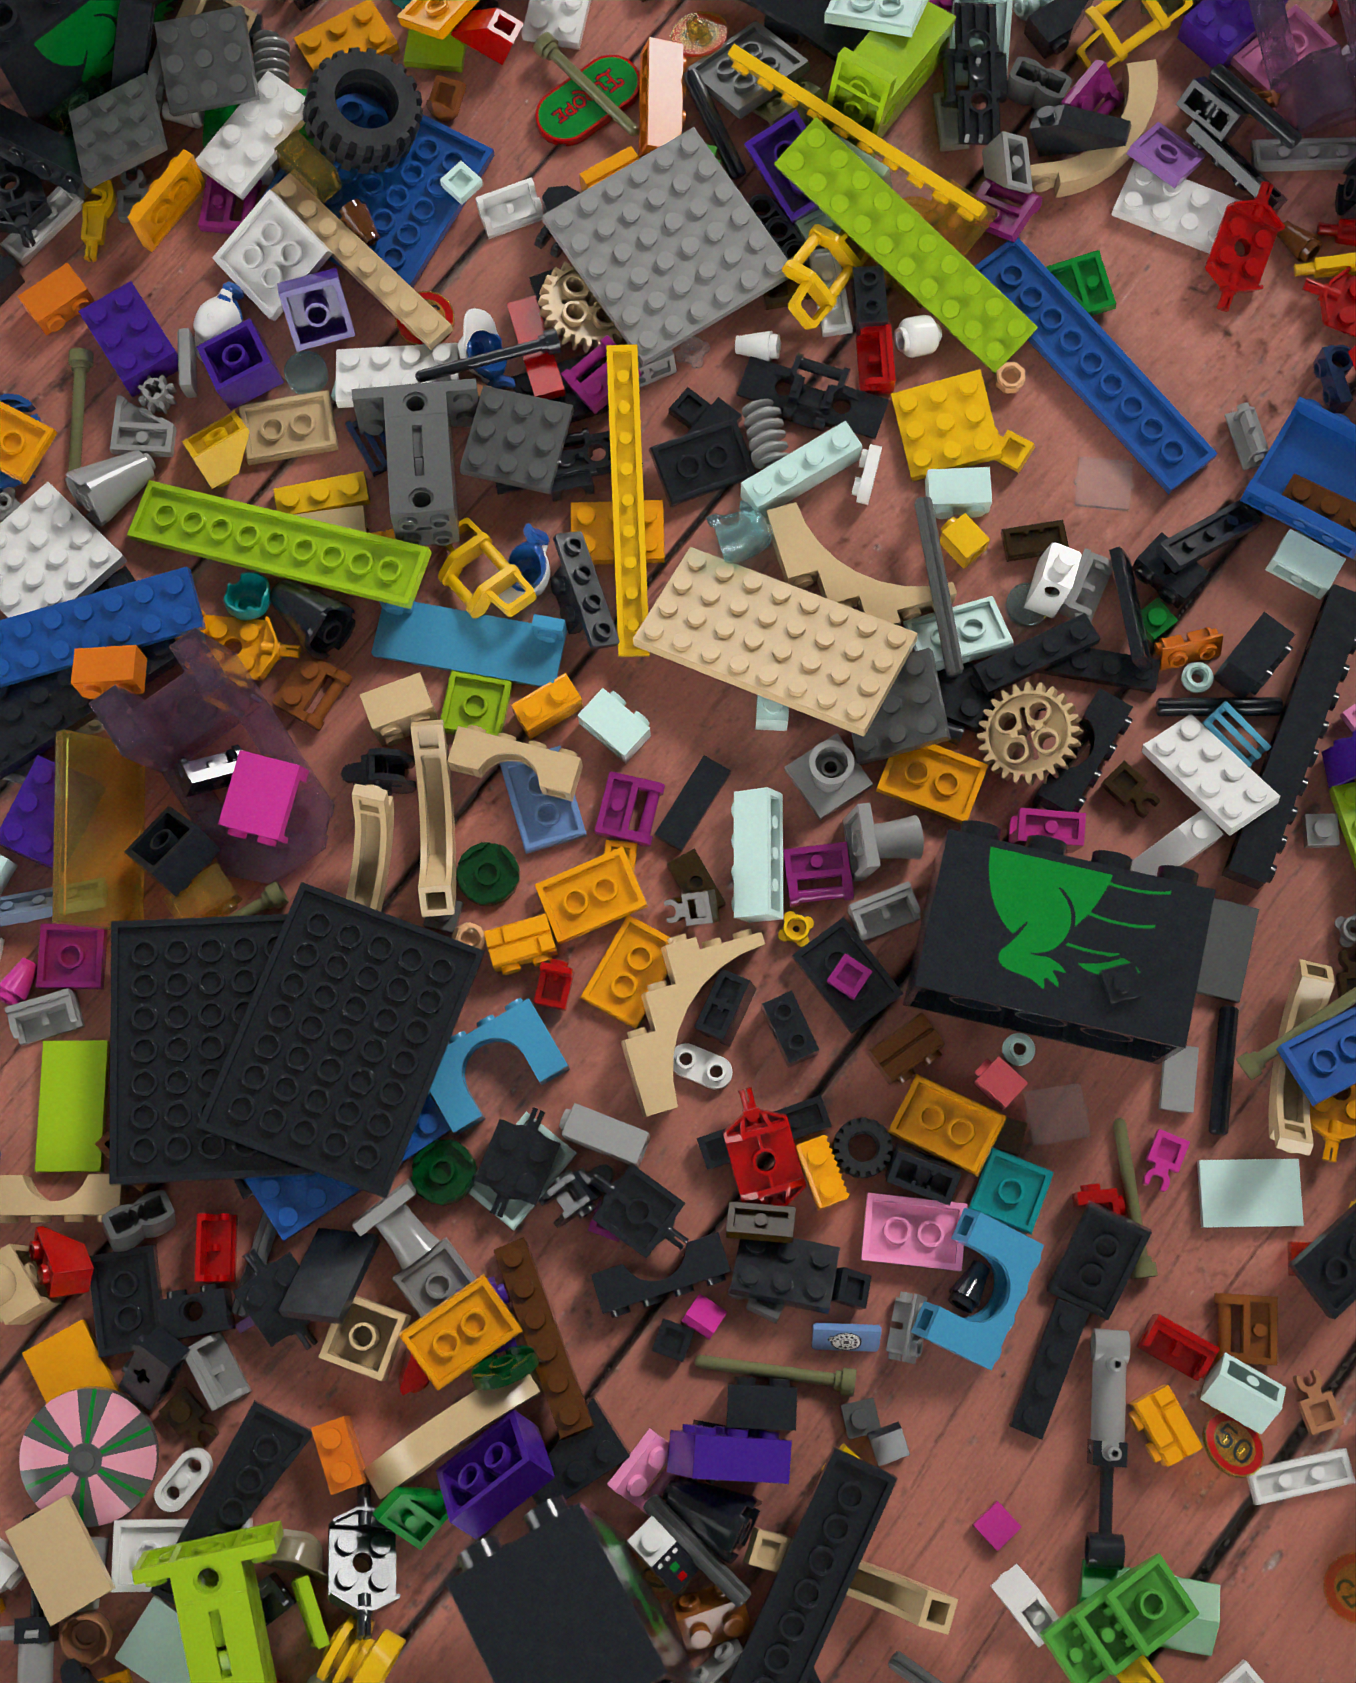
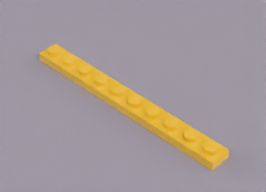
M733 44L727 55L733 62L731 67L745 77L748 73L758 78L756 83L766 91L771 93L775 89L783 94L781 99L791 107L796 109L800 105L806 109V116L811 120L817 117L821 122L824 121L831 125V131L845 140L849 137L857 142L856 147L870 156L873 153L883 159L881 163L889 167L890 171L896 173L899 169L908 175L906 180L916 188L921 189L925 186L933 191L931 196L936 201L945 206L950 202L958 208L957 214L967 221L972 222L973 219L982 222L988 213L984 204L736 44Z
M606 345L617 631L620 640L618 656L619 658L650 656V652L633 644V637L648 615L638 345Z

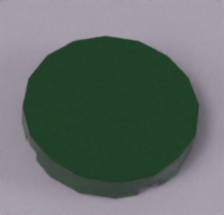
M481 842L471 846L461 855L457 866L456 880L461 892L471 902L481 906H495L505 902L515 893L520 882V868L515 856L505 846Z
M449 1139L435 1140L421 1149L413 1159L411 1180L418 1195L429 1203L440 1206L455 1204L466 1197L474 1186V1180L477 1175L476 1162L469 1149L457 1141Z
M525 1345L507 1348L505 1350L506 1355L499 1358L497 1354H491L482 1359L471 1371L474 1386L478 1390H493L523 1379L538 1366L539 1360L534 1349Z

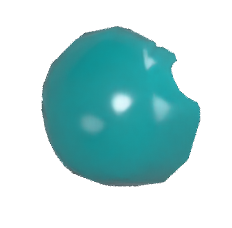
M257 572L241 573L237 583H228L223 599L227 612L243 621L253 620L264 615L271 604V588L267 578Z

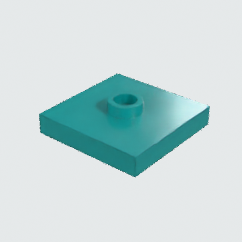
M992 1147L968 1209L982 1212L1011 1228L1032 1235L1054 1172Z

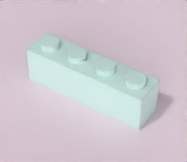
M844 421L741 482L740 497L756 521L766 516V510L783 506L860 460L862 444L848 423Z
M768 787L735 791L734 802L731 807L734 818V833L731 838L734 849V865L731 870L734 880V896L731 901L734 918L749 923L782 920L783 794Z

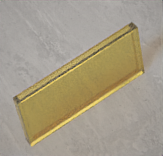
M64 729L56 732L52 923L111 930V921L144 920V871L124 851L145 831V746Z

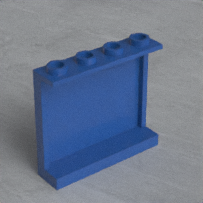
M1299 396L1292 412L1254 477L1250 480L1240 501L1353 559L1356 555L1355 532L1282 495L1295 473L1356 502V424L1352 423L1343 414H1334L1322 408V405L1313 399H1304Z

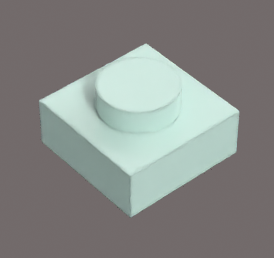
M460 161L440 179L441 187L463 205L483 186V181L464 162Z

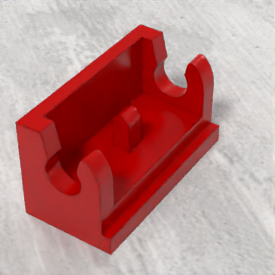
M891 324L861 328V335L856 336L859 390L873 395L891 394L894 392L896 382Z
M227 1213L197 1214L195 1282H236L238 1215Z
M1160 1314L1152 1315L1136 1346L1195 1381H1199L1200 1377L1204 1378L1220 1350L1219 1347Z

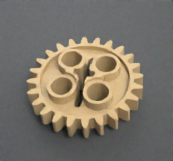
M565 261L561 270L554 267L552 274L546 276L539 292L538 305L542 307L539 316L547 317L544 327L553 326L556 329L557 335L563 336L561 344L564 345L571 341L572 350L574 351L578 345H583L584 352L588 353L590 346H593L594 349L601 344L600 340L606 335L616 344H621L623 340L622 335L572 265L571 267ZM569 289H573L577 293L571 292ZM569 315L574 316L577 320L571 319ZM598 319H602V320H604L606 323H602V322H600Z
M1026 682L1024 691H1021L1015 684L1013 685L1012 695L1009 696L1007 692L1002 690L1003 700L1001 702L995 699L991 700L995 707L993 711L984 709L983 712L989 719L988 721L979 722V725L986 730V732L977 734V738L986 742L979 747V750L982 753H989L983 760L988 765L994 763L991 770L995 774L1002 772V778L1005 781H1009L1013 776L1014 782L1020 785L1025 778L1027 783L1033 786L1035 777H1038L1045 784L1047 781L1046 774L1051 773L1055 778H1058L1056 768L1060 766L1063 769H1069L1064 761L1067 757L1076 759L1077 756L1071 751V748L1081 747V743L1074 736L1083 734V730L1073 725L1079 723L1081 718L1078 714H1072L1076 707L1073 703L1066 704L1068 698L1064 693L1057 696L1058 691L1055 687L1052 686L1046 692L1043 683L1039 682L1036 690H1034L1032 685ZM1022 708L1026 709L1027 723L1034 730L1031 732V737L1038 751L1039 758L1037 760H1034L1032 744L1026 739L1028 730L1020 711ZM1039 709H1047V714L1043 719L1034 720V715ZM1009 719H1017L1016 726L1013 729L1004 730V725ZM1056 738L1053 748L1043 750V743L1046 739ZM1025 748V754L1021 759L1012 760L1013 752L1016 749Z

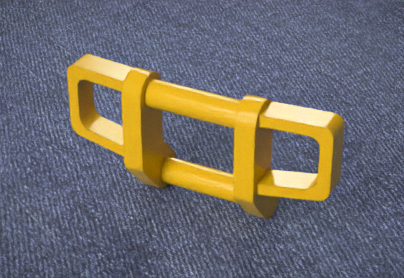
M1103 0L1094 7L1092 5L1084 11L1096 31L1077 49L1076 54L1086 70H1088L1092 63L1086 56L1085 49L1101 35L1115 56L1106 63L1107 67L1110 68L1119 61L1121 63L1128 58V53L1159 30L1164 31L1171 26L1170 22L1193 5V1L1183 0V6L1167 17L1157 0H1141L1153 20L1121 44L1103 15L1123 0Z
M820 224L813 225L808 232L809 237L793 259L787 260L782 267V271L787 278L800 284L788 303V309L805 330L816 328L828 312L834 308L837 303L836 298L852 278L853 267H862L869 257L862 248L856 256L846 243L845 239L848 235L843 230L837 234ZM818 244L827 248L843 268L829 289L813 270L803 265ZM807 292L820 307L812 318H810L801 305Z
M466 517L459 521L460 535L465 531H471L475 536L456 550L452 544L445 545L450 554L438 573V579L444 586H449L467 606L466 611L474 619L479 618L486 612L491 602L508 617L516 615L537 599L535 591L522 576V572L515 564H510L492 545L493 541L487 533L482 532L470 518ZM484 553L499 569V572L479 585L472 595L458 577L463 567ZM518 582L526 591L523 595L511 603H505L498 597L499 594Z

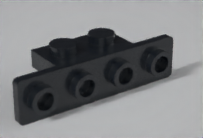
M576 531L556 534L553 537V541L562 565L550 578L551 591L557 598L560 607V617L565 619L568 634H577L584 629L592 650L617 646L620 640L583 533Z

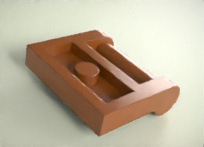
M305 650L273 699L272 704L311 728L320 731L325 724L323 719L344 687H349L353 678L325 661L314 658ZM328 677L333 679L334 681L312 714L306 712Z
M1214 1293V1303L1218 1304L1217 1347L1220 1348L1214 1362H1218L1226 1352L1245 1364L1277 1366L1278 1297ZM1231 1304L1241 1305L1240 1353L1231 1352Z

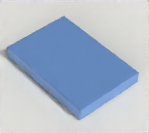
M561 746L553 747L549 750L559 752ZM515 761L500 763L526 854L587 837L575 795L572 802L542 794L538 776L530 767Z

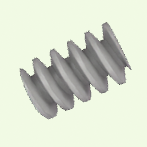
M264 29L256 32L252 38V52L257 83L269 71L288 84L290 81L288 74L290 71L288 63L290 60L288 53L290 50L289 42L272 30Z
M771 399L756 400L742 408V415L745 418L744 426L747 429L746 436L750 441L748 446L752 452L751 460L758 469H765L789 454L783 452L788 448V443L780 441L785 438L786 432L784 430H777L784 425L783 420L777 418L782 412L778 407H771L774 404V401Z

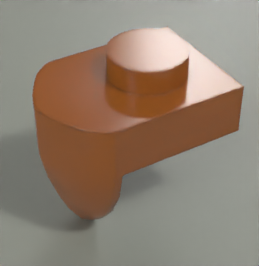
M436 75L429 100L426 101V106L430 113L441 122L455 119L458 116L467 85L458 80Z

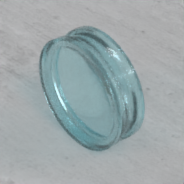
M312 351L295 353L288 359L284 368V375L289 387L298 394L319 392L328 381V369L323 358Z
M1022 583L1015 586L1010 591L1005 602V611L1008 618L1014 624L1024 628L1035 627L1041 624L1047 617L1024 608L1032 583Z

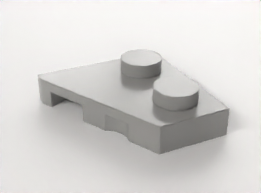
M117 395L110 443L112 454L122 455L139 450L142 454L146 452L150 456L173 457L177 432L175 425L162 417L154 416L151 411L143 407L135 406L128 402L125 397Z

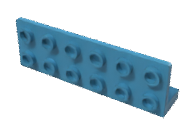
M379 601L382 610L371 652L374 657L504 679L513 683L540 688L549 682L554 683V679L558 677L567 636L565 619L534 614L532 623L484 614L474 619L467 611L415 601L412 608L408 609Z

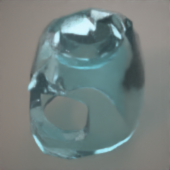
M741 500L739 510L736 513L725 516L713 514L706 517L709 526L715 529L726 563H737L751 559L767 549L771 543V524L766 521L760 511L754 510L747 502Z

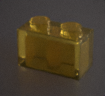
M297 130L292 132L274 148L280 167L287 174L291 173L322 203L326 202L342 188L337 168Z
M217 862L196 875L191 880L190 885L176 897L172 893L162 897L175 919L226 916L234 912L238 908L237 904L243 901L229 876Z

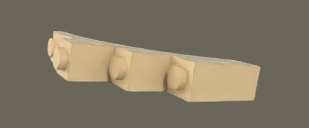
M796 502L766 510V524L785 583L803 589L812 585L813 581L817 580L822 597L853 609L857 606L861 612L900 626L901 618L905 621L919 617L925 611L933 609V612H935L930 586H902L881 582L860 574L837 560L818 542L806 525ZM949 582L951 603L954 604L957 592L954 583Z
M751 929L743 930L732 934L734 940L724 943L721 942L720 937L702 942L703 949L699 948L696 937L687 939L686 934L667 939L669 945L661 948L671 985L667 986L666 980L647 985L649 992L641 994L651 1032L647 1033L646 1027L627 1032L629 1039L621 1041L642 1117L678 1107L673 1083V1055L678 1031L686 1011L701 987L722 966L743 953L765 945L762 932L752 934Z

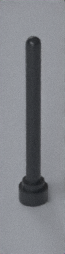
M553 328L543 331V334L539 335L536 340L419 370L416 372L415 378L418 382L422 383L540 351L542 354L548 353V355L561 353V346L556 329Z

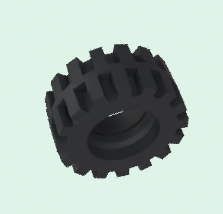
M866 1117L852 1119L845 1123L836 1133L833 1141V1155H835V1160L838 1162V1167L847 1175L849 1174L855 1178H869L880 1173L888 1165L893 1151L892 1138L886 1131V1128L874 1119L871 1120ZM859 1134L870 1136L876 1143L875 1156L866 1162L855 1160L849 1153L850 1140Z

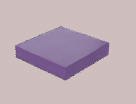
M1157 122L1137 139L1127 152L1128 156L1173 188H1176L1196 170L1206 157L1204 153L1160 122Z

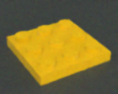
M981 369L891 393L912 482L925 479L928 469L966 468L1003 458Z

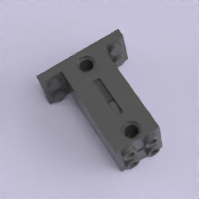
M476 378L352 389V401L360 434H364L363 431L370 435H378L384 430L386 435L389 505L395 538L417 545L437 544L445 546L460 542L452 427L472 426L479 402Z

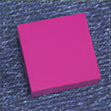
M699 1293L682 1319V1322L710 1340L727 1311Z
M997 1500L972 1524L997 1552L1022 1528Z

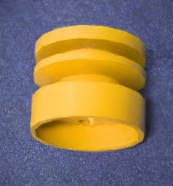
M350 1615L338 1627L329 1641L330 1645L326 1647L322 1655L323 1659L316 1677L325 1681L335 1668L338 1671L332 1683H342L347 1676L353 1679L352 1683H384L398 1659L406 1640L389 1629H385L376 1641L372 1638L358 1640L356 1639L357 1619H353V1615ZM371 1619V1634L375 1625L373 1619Z

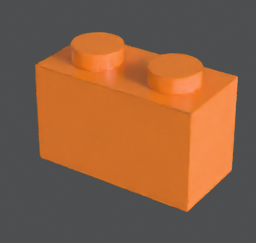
M68 262L17 296L46 336L62 329L66 322L80 315L79 310L95 302L88 288Z
M137 645L74 649L71 684L82 697L88 699H99L101 696L110 695L130 697L132 694H143L145 690L147 658Z
M350 1415L311 1427L331 1495L369 1481L363 1471L366 1466Z

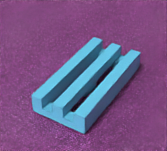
M1224 701L1202 722L1210 732L1248 767L1252 766L1255 760H1258L1265 751L1271 748L1227 701ZM1225 710L1260 745L1257 749L1221 715ZM1217 719L1251 755L1246 758L1212 722Z

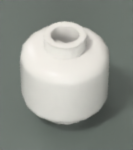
M929 315L905 318L895 330V344L897 349L907 357L914 358L929 355L936 351L939 341L942 339V330L940 325Z

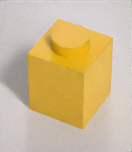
M966 513L958 519L955 517L950 518L941 528L940 545L963 569L987 550L990 538Z

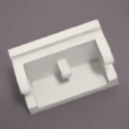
M532 177L475 198L479 216L489 239L542 220V204L540 197H537Z

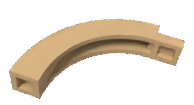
M1156 59L1126 64L1121 79L1124 94V107L1121 118L1130 120L1132 125L1126 146L1090 150L1069 159L1030 165L1032 187L1035 192H1043L1049 188H1054L1056 198L1073 195L1101 183L1127 162L1130 158L1127 152L1130 146L1146 132L1155 106L1158 90Z
M444 720L411 722L420 815V875L418 892L422 917L453 915L455 913L456 840L451 769L447 763L449 750L448 744H446Z
M355 784L351 794L355 817V840L346 899L381 912L392 852L394 801L392 796H388V790H384L376 785L365 786Z
M1299 959L1286 1000L1278 1038L1328 1005L1335 985L1331 966ZM1279 1054L1274 1057L1271 1075L1268 1113L1269 1139L1275 1140L1276 1148L1283 1149L1288 1153H1300L1310 1156L1314 1146L1310 1121V1101Z
M536 1368L523 1379L508 1386L493 1390H475L416 1429L366 1467L363 1471L380 1500L387 1497L395 1487L407 1485L432 1464L504 1417L512 1409L515 1410L544 1393Z
M753 1527L743 1561L750 1565L777 1572L792 1537ZM862 1560L846 1594L849 1597L899 1616L919 1627L947 1635L949 1634L958 1602L957 1598Z

